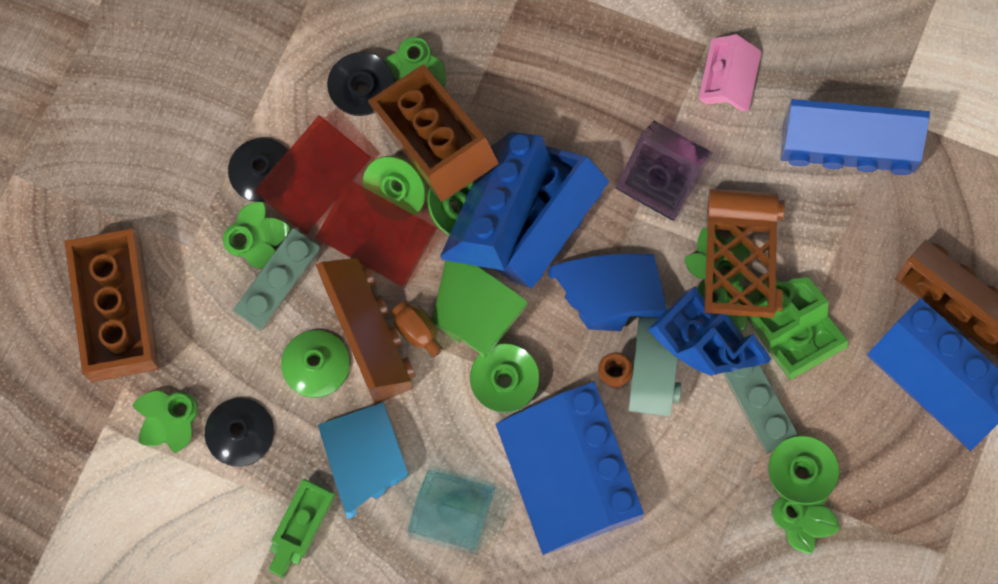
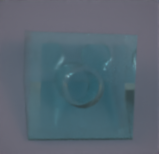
M428 470L416 497L407 529L409 538L477 556L496 487Z

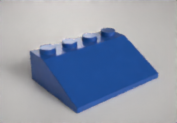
M595 382L558 394L495 423L542 555L642 520L644 515L643 509Z

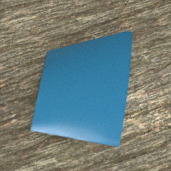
M384 402L318 424L347 519L357 515L356 508L370 497H373L375 500L378 499L389 487L396 485L408 476Z

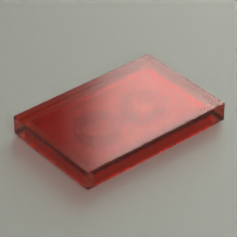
M318 115L254 190V193L307 235L371 160V157L323 117Z
M348 179L315 238L350 258H358L359 263L368 266L371 270L405 288L438 228Z

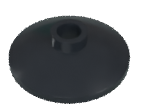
M357 52L341 58L332 67L328 76L327 88L332 102L341 111L353 116H367L374 114L368 100L394 84V78L390 67L383 59L371 53ZM364 84L368 89L363 93H359L356 91L357 86Z
M256 138L245 142L233 153L228 165V177L233 189L241 197L252 202L264 203L281 197L290 188L295 176V164L289 150L280 142L269 138ZM258 162L266 163L265 168L261 171L254 169L255 164Z
M234 398L218 405L207 419L204 433L206 445L211 454L223 464L233 467L254 464L265 456L272 445L274 425L271 416L262 405L251 399ZM236 424H241L244 427L243 432L237 436L233 435L231 432L232 427Z

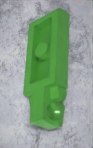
M302 479L271 540L273 544L270 552L276 555L268 569L270 573L283 579L291 563L299 565L302 558H305L336 496L334 492L307 479Z

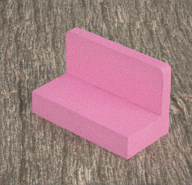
M737 34L712 38L698 99L705 104L728 102L740 111H748L761 51Z

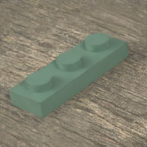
M293 228L232 311L260 331L321 247Z
M760 365L722 373L766 454L773 452L784 440L799 436Z

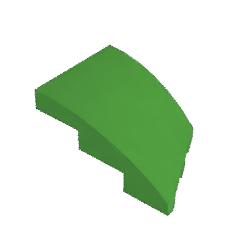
M445 261L432 321L437 328L458 344L463 341L482 357L486 358L528 306V301L477 266Z
M809 277L791 279L787 282L776 281V289L783 290L782 311H775L774 318L747 316L761 341L789 380L794 379L848 348V340L828 317L829 301ZM743 284L734 286L740 293L746 289ZM758 289L746 297L754 306H767V297Z

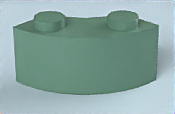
M639 316L628 411L670 416L672 403H679L681 383L675 382L677 357L664 348L648 330L658 318Z

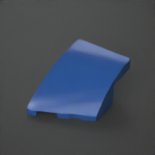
M612 254L587 257L553 265L548 270V276L551 280L557 279L566 291L565 299L571 307L578 311L580 319L589 330L620 332L630 316L659 318L667 310L654 254Z
M696 287L686 290L648 329L655 339L675 357L710 376L766 364L772 360L754 334L744 337L728 315L704 313L705 299Z

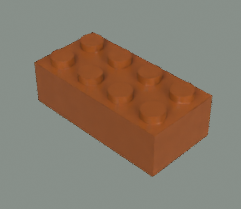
M424 64L368 100L384 130L410 163L415 166L421 177L441 202L499 164L486 137Z
M133 228L64 241L82 374L90 382H97L160 370L141 240Z

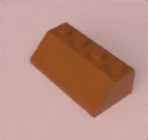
M925 239L905 262L895 280L919 299H923L932 309L998 359V289L994 286L983 284L976 278L977 276L971 268L964 264H957L948 257V252L937 243L931 244Z
M358 258L324 261L315 264L374 404L376 405L413 389L410 378L416 376L408 357L401 359L397 347L402 346L401 340L395 327L388 329L383 317L389 315L382 297L375 298L370 287L375 285V281L369 267L365 266L362 268Z

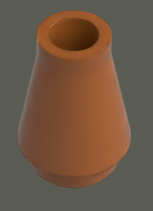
M609 353L601 359L598 373L604 383L614 389H620L632 377L633 364L622 353ZM615 372L622 374V376L617 378L611 375Z

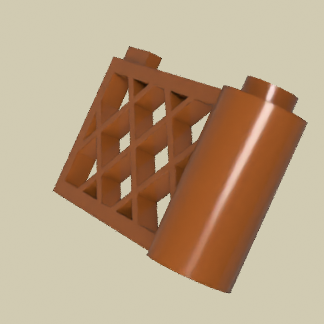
M709 189L704 313L774 318L775 311H782L783 290L776 289L777 220L783 221L785 201L779 200L778 193ZM715 229L729 230L736 238L724 246L715 237ZM753 232L769 233V241L761 248H758L748 236ZM740 242L753 253L743 262L739 261L730 252ZM714 247L718 250V252H716L715 254ZM722 256L735 266L725 276L714 267V263ZM757 258L768 267V272L759 279L747 268ZM740 272L752 283L741 293L729 282ZM713 277L717 280L715 284H713ZM767 280H768V288L763 284V283H765ZM722 286L734 297L727 304L712 303L713 293ZM758 289L767 297V306H754L746 297Z

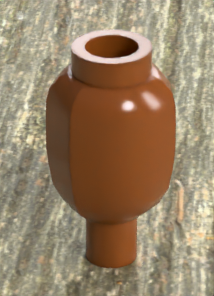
M405 300L392 310L391 314L395 318L394 325L410 344L417 348H425L433 358L443 351V347L435 339L437 334L435 324L420 306L410 305Z

